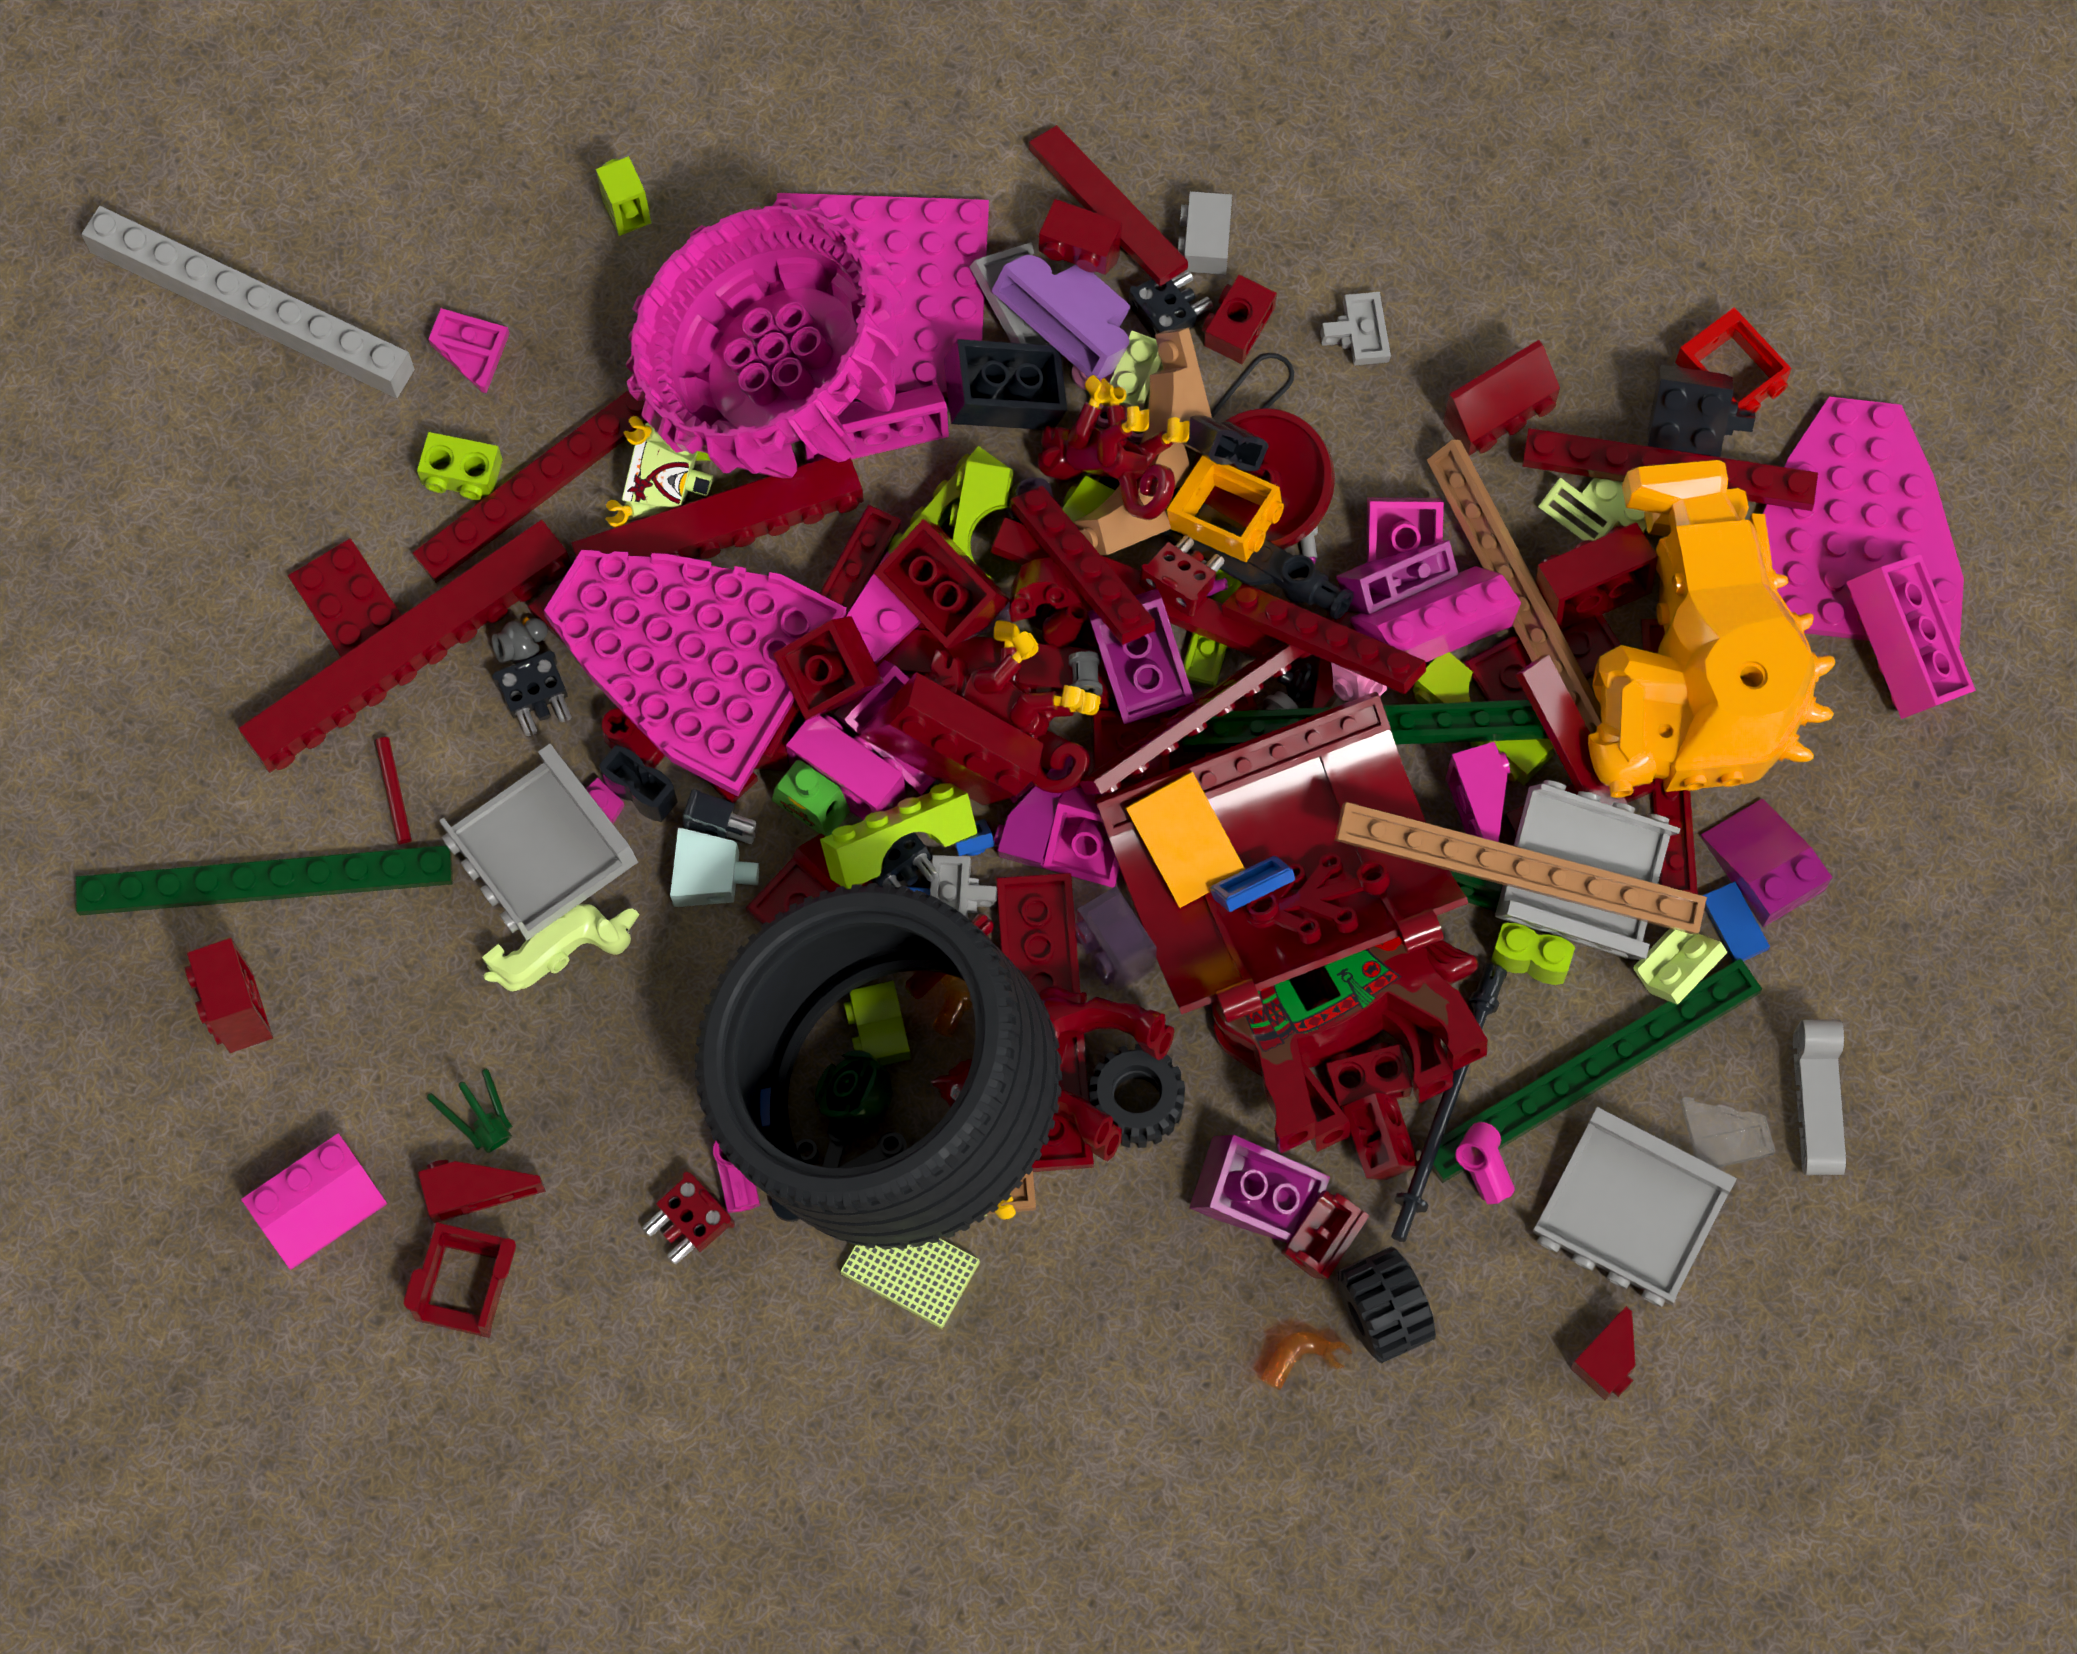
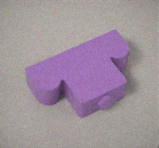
M1025 255L1004 265L991 290L993 294L1088 378L1095 375L1100 380L1113 373L1129 345V337L1120 326L1130 309V305L1093 272H1086L1077 265L1053 275L1050 266L1044 260L1033 255Z

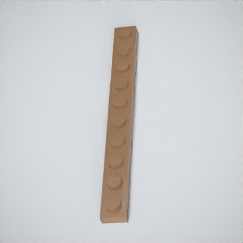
M1451 440L1428 458L1427 462L1482 567L1502 574L1521 601L1513 626L1531 661L1533 662L1544 655L1550 656L1591 734L1597 732V726L1602 723L1600 704L1461 440Z
M1348 802L1342 805L1334 841L1693 935L1699 934L1707 899L1705 896Z

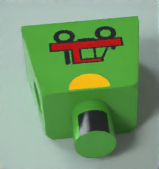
M797 760L781 779L772 797L774 803L819 834L822 833L825 837L831 835L833 830L838 828L850 813V808L842 790L835 783L801 760ZM829 806H831L833 809L826 815Z

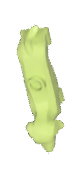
M579 904L535 936L526 940L519 950L512 951L507 956H503V948L499 944L482 957L490 971L483 975L484 979L490 982H498L509 991H517L533 985L550 971L552 973L561 971L569 962L568 955L582 944H594L607 953L613 955L620 954L630 944L629 930L638 918L639 913L634 909H627L608 920L596 907L590 904Z

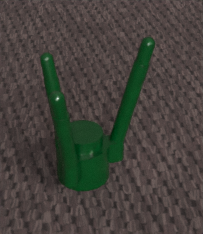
M483 1069L482 1075L497 1117L492 1112L485 1114L465 1082H460L458 1085L478 1117V1120L473 1124L476 1129L475 1132L431 1093L427 1095V1099L436 1109L464 1133L477 1150L483 1147L486 1153L492 1152L512 1138L509 1130L513 1126L505 1115L488 1069Z

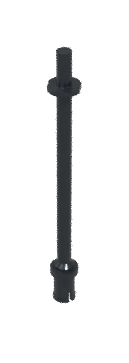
M1489 963L1484 965L1477 990L1471 993L1468 1001L1473 1009L1472 1014L1481 1029H1483L1487 1015L1495 1013L1500 1003L1497 998L1507 976V971L1498 965L1494 974L1492 971L1494 964ZM1470 1064L1453 1071V1087L1442 1094L1407 1193H1397L1394 1201L1402 1206L1391 1235L1394 1240L1405 1242L1416 1212H1426L1428 1209V1203L1421 1197Z

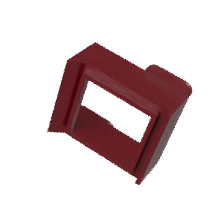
M436 1222L423 1268L412 1272L404 1298V1306L410 1310L415 1321L490 1338L502 1289L516 1251L515 1241L510 1238L506 1239ZM446 1247L496 1259L480 1316L430 1305Z

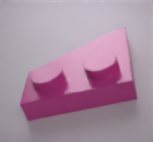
M441 308L429 336V342L439 354L481 392L487 393L510 332L508 327Z

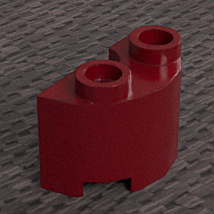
M1052 558L1034 559L1020 568L1019 574L1014 578L1011 585L1009 604L1011 623L1036 616V608L1044 603L1053 605L1056 610L1081 603V594L1059 566L1053 562Z

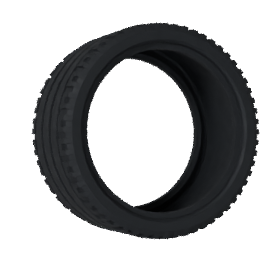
M868 883V886L854 884L851 889L841 886L837 887L833 892L822 891L820 896L815 898L812 896L804 898V903L799 905L794 903L789 906V910L784 914L780 911L774 915L775 920L771 923L766 921L761 925L762 930L756 935L753 933L748 937L750 941L745 947L741 945L738 948L737 952L739 954L734 960L730 959L728 961L726 972L724 974L720 973L717 979L719 984L716 989L712 988L709 995L712 998L710 1004H706L703 1010L706 1015L705 1019L700 1021L699 1029L701 1030V1035L696 1040L699 1053L695 1054V1062L697 1063L695 1078L700 1084L696 1087L697 1094L701 1098L700 1107L707 1115L704 1119L723 1153L750 1182L795 1214L799 1219L824 1234L858 1246L861 1245L868 1248L878 1246L882 1249H907V1245L920 1247L927 1242L933 1244L939 1242L940 1237L950 1238L955 1236V1232L959 1230H968L971 1223L974 1221L981 1222L990 1211L994 1213L999 1208L997 1205L1002 1200L1007 1201L1011 1197L1010 1193L1015 1187L1020 1188L1023 1184L1022 1178L1025 1174L1030 1175L1033 1168L1031 1166L1035 1160L1039 1161L1042 1155L1040 1150L1043 1145H1047L1050 1139L1048 1133L1055 1125L1053 1115L1058 1113L1059 1105L1057 1102L1058 1097H1061L1062 1090L1058 1085V1081L1062 1080V1071L1060 1070L1062 1060L1061 1055L1056 1050L1060 1046L1056 1038L1055 1027L1050 1020V1015L1043 1001L1027 977L965 915L934 896L927 895L918 890L914 892L908 887H895L892 884H884L883 887H880L876 883ZM906 971H932L964 980L970 992L976 1021L974 1055L964 1086L943 1119L926 1136L907 1150L878 1163L844 1169L825 1168L804 1163L793 1140L789 1124L788 1091L798 1053L817 1021L843 996L855 988L882 976ZM771 1087L770 1126L763 1128L760 1115L761 1089Z

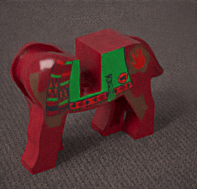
M1396 937L1314 969L1315 979L1326 999L1316 1003L1308 1012L1289 979L1258 991L1263 1010L1230 1023L1226 1022L1218 1001L1213 1002L1214 1029L1220 1046L1228 1055L1263 1078L1267 1102L1276 1118L1274 1128L1275 1143L1281 1154L1311 1140V1144L1317 1153L1351 1136L1350 1120L1309 1068L1326 1063L1336 1055L1350 1052L1375 1036L1382 1029L1403 1046L1410 1058L1414 1072L1413 1094L1418 1103L1453 1087V1071L1487 1056V1037L1460 992L1450 985L1464 979L1477 970L1478 961L1474 955L1455 948L1444 940L1407 953L1400 937ZM1441 1040L1444 1042V1044H1445L1446 1047H1447V1050H1448V1058H1447V1056H1446V1054H1445V1052H1444V1049H1443V1047H1442V1045H1441Z

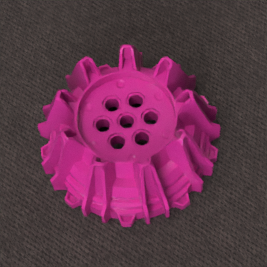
M777 199L772 206H766L763 209L757 206L753 209L720 219V222L712 226H699L690 233V239L686 241L687 243L680 250H676L654 276L650 288H647L644 295L637 297L632 308L638 317L628 336L631 342V356L626 362V367L633 375L626 382L630 394L637 401L645 400L641 414L642 417L676 453L683 451L691 454L696 451L708 453L709 458L723 473H730L735 468L749 470L752 474L760 473L772 477L792 478L797 471V463L791 444L800 440L804 442L814 455L819 453L836 462L846 461L854 455L856 448L837 417L855 398L880 412L891 410L895 401L896 389L892 360L897 358L899 354L897 350L895 309L902 296L890 280L893 274L892 268L879 251H864L869 239L855 224L850 225L844 216L838 214L828 218L821 208L816 205L797 210V207L790 199Z

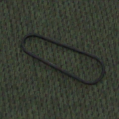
M1267 353L1257 357L1211 411L1212 418L1259 362L1264 359L1274 358L1282 361L1288 367L1289 380L1261 409L1269 408L1290 388L1294 381L1295 372L1290 361L1276 353Z

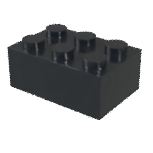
M957 339L944 359L951 424L1044 430L1047 426L1055 428L1068 411L1061 354L1053 346Z

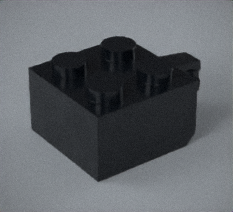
M1660 364L1647 432L1648 446L1720 457L1725 435H1732L1733 430L1753 432L1756 418L1755 411L1738 408V402L1732 401L1734 391L1733 377L1729 375Z

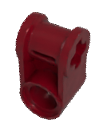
M619 708L612 709L604 715L602 719L603 739L609 748L613 749L615 745L628 748L642 760L644 766L656 769L665 755ZM622 725L625 726V733L619 730L615 734H613V726L618 729L621 728Z

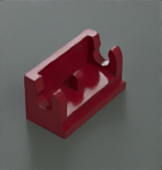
M1322 1191L1281 1254L1311 1277L1328 1279L1369 1215L1342 1195L1336 1193L1334 1196L1328 1191Z

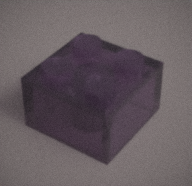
M1116 886L1077 909V923L1075 924L1078 932L1075 935L1077 943L1085 955L1090 952L1098 962L1095 970L1106 986L1111 983L1118 992L1155 970L1157 947Z

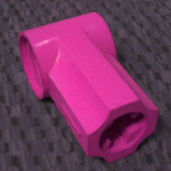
M1477 1122L1469 1128L1458 1146L1456 1159L1464 1169L1470 1171L1481 1199L1485 1200L1487 1205L1497 1204L1511 1197L1515 1188L1498 1150L1501 1143L1500 1133L1488 1123Z
M715 1141L713 1155L718 1165L727 1212H742L761 1206L757 1186L750 1182L731 1162L723 1160V1151L720 1149L717 1141Z

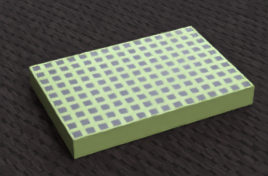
M940 1238L939 1242L933 1244L927 1242L920 1247L907 1245V1249H882L878 1246L868 1248L856 1245L843 1266L841 1274L942 1329L977 1269L980 1260Z

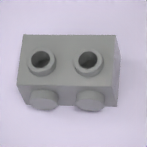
M1190 191L1189 205H1181L1180 226H1187L1186 237L1179 236L1178 251L1187 259L1188 271L1226 275L1232 194Z

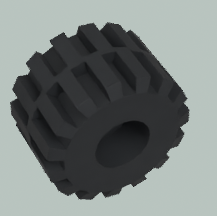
M1391 1246L1338 1271L1339 1291L1351 1323L1366 1350L1379 1363L1382 1364L1435 1339L1434 1318L1426 1295L1413 1269L1396 1248Z

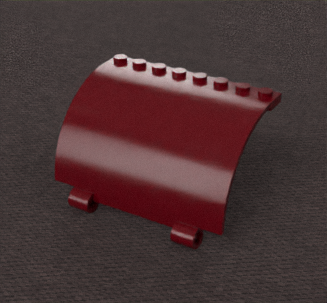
M1377 692L1370 693L1095 800L1134 906L1181 1015L1218 1001L1226 1022L1230 1023L1263 1010L1258 991L1396 937H1400L1407 953L1444 940L1437 916L1469 904L1466 895L1449 870L1334 841L1342 805L1345 802L1427 823L1402 764L1382 701ZM1192 771L1245 869L1272 856H1277L1287 865L1294 863L1302 865L1308 880L1319 866V859L1325 854L1335 853L1341 858L1343 872L1337 878L1328 879L1322 887L1357 877L1359 867L1371 860L1381 861L1387 866L1390 883L1386 891L1380 895H1370L1362 891L1327 901V903L1341 908L1350 907L1355 910L1359 924L1356 930L1351 933H1341L1336 929L1335 922L1299 909L1288 912L1302 919L1314 918L1318 921L1322 935L1317 942L1312 944L1302 943L1297 932L1276 924L1266 928H1257L1250 925L1245 916L1247 904L1229 912L1213 899L1211 892L1179 908L1125 807ZM1301 888L1290 889L1285 898L1296 895Z

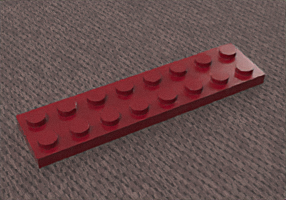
M1071 873L997 878L1002 952L1027 977L1038 995L1049 986H1059L1069 992L1081 993ZM1083 1033L1070 1039L1067 1043L1061 1070L1062 1080L1058 1081V1085L1061 1089L1089 1102ZM1054 1113L1053 1120L1055 1125L1048 1133L1050 1139L1047 1145L1042 1146L1040 1150L1042 1155L1039 1161L1035 1160L1031 1166L1033 1168L1032 1171L1094 1168L1093 1153L1089 1145L1083 1142L1075 1123Z

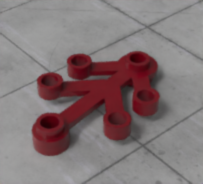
M1335 853L1323 855L1319 859V866L1308 880L1302 865L1290 864L1288 866L1293 869L1294 875H1298L1295 877L1296 880L1247 903L1245 909L1246 919L1250 925L1257 928H1266L1276 924L1297 932L1302 943H1315L1322 935L1318 921L1314 918L1302 919L1288 913L1301 909L1335 922L1336 929L1341 933H1351L1356 930L1359 924L1355 910L1350 907L1341 908L1327 903V901L1362 891L1370 895L1384 893L1390 883L1387 866L1381 861L1371 860L1359 867L1357 877L1322 887L1328 879L1337 878L1342 874L1343 865L1339 855ZM1301 888L1296 895L1285 898L1290 889Z

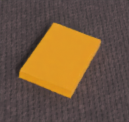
M1192 771L1125 807L1179 908L1211 892L1210 887L1245 870Z

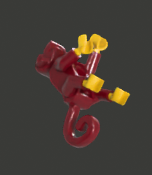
M1092 375L1085 382V389L1091 395L1089 403L1084 402L1080 415L1071 430L1050 426L1044 428L1041 440L1043 450L1042 453L1038 454L1039 469L1045 476L1063 481H1074L1083 472L1103 477H1114L1119 480L1123 503L1128 513L1133 517L1144 520L1155 519L1167 508L1172 499L1175 489V477L1171 468L1165 465L1153 464L1150 467L1149 465L1158 454L1170 448L1173 442L1184 443L1188 441L1190 421L1180 422V419L1177 417L1169 418L1167 420V432L1161 431L1137 446L1127 440V438L1132 435V431L1143 432L1148 430L1149 409L1139 411L1138 406L1128 407L1126 421L1124 406L1120 405L1126 399L1125 389L1120 386L1114 388L1105 378L1100 382L1095 375ZM1100 403L1103 406H1110L1106 410L1109 428L1103 430L1095 427L1102 410L1099 407ZM1141 476V494L1153 497L1152 500L1146 505H1144L1140 499L1136 480L1139 479Z
M1002 620L996 621L994 627V639L1005 642L1004 648L1000 649V664L996 668L985 666L969 674L968 664L965 660L958 657L954 658L949 652L937 648L930 666L931 673L924 675L926 678L1037 740L1038 737L1046 734L1049 722L1054 717L1073 716L1074 712L1095 715L1099 710L1101 697L1096 694L1087 693L1083 689L1064 685L1062 697L1057 696L1055 691L1027 693L1018 684L1019 669L1022 667V660L1028 659L1038 652V643L1031 633L1026 631L1020 633L1016 624ZM1073 742L1059 745L1051 754L1050 767L1055 770H1062L1066 759L1072 757L1075 760V764L1071 772L1061 779L1053 780L1045 775L1039 763L1037 776L1031 782L1039 789L1054 794L1073 790L1080 785L1079 781L1087 776L1089 772L1090 756L1087 750Z

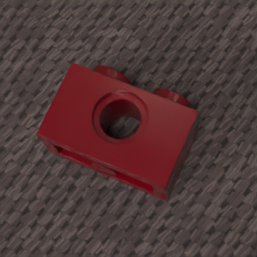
M1238 275L1233 285L1227 284L1219 298L1221 306L1216 314L1211 312L1202 327V332L1205 333L1204 346L1243 364L1275 309L1277 293ZM1233 315H1240L1244 317L1245 320L1241 322L1232 321L1230 317Z

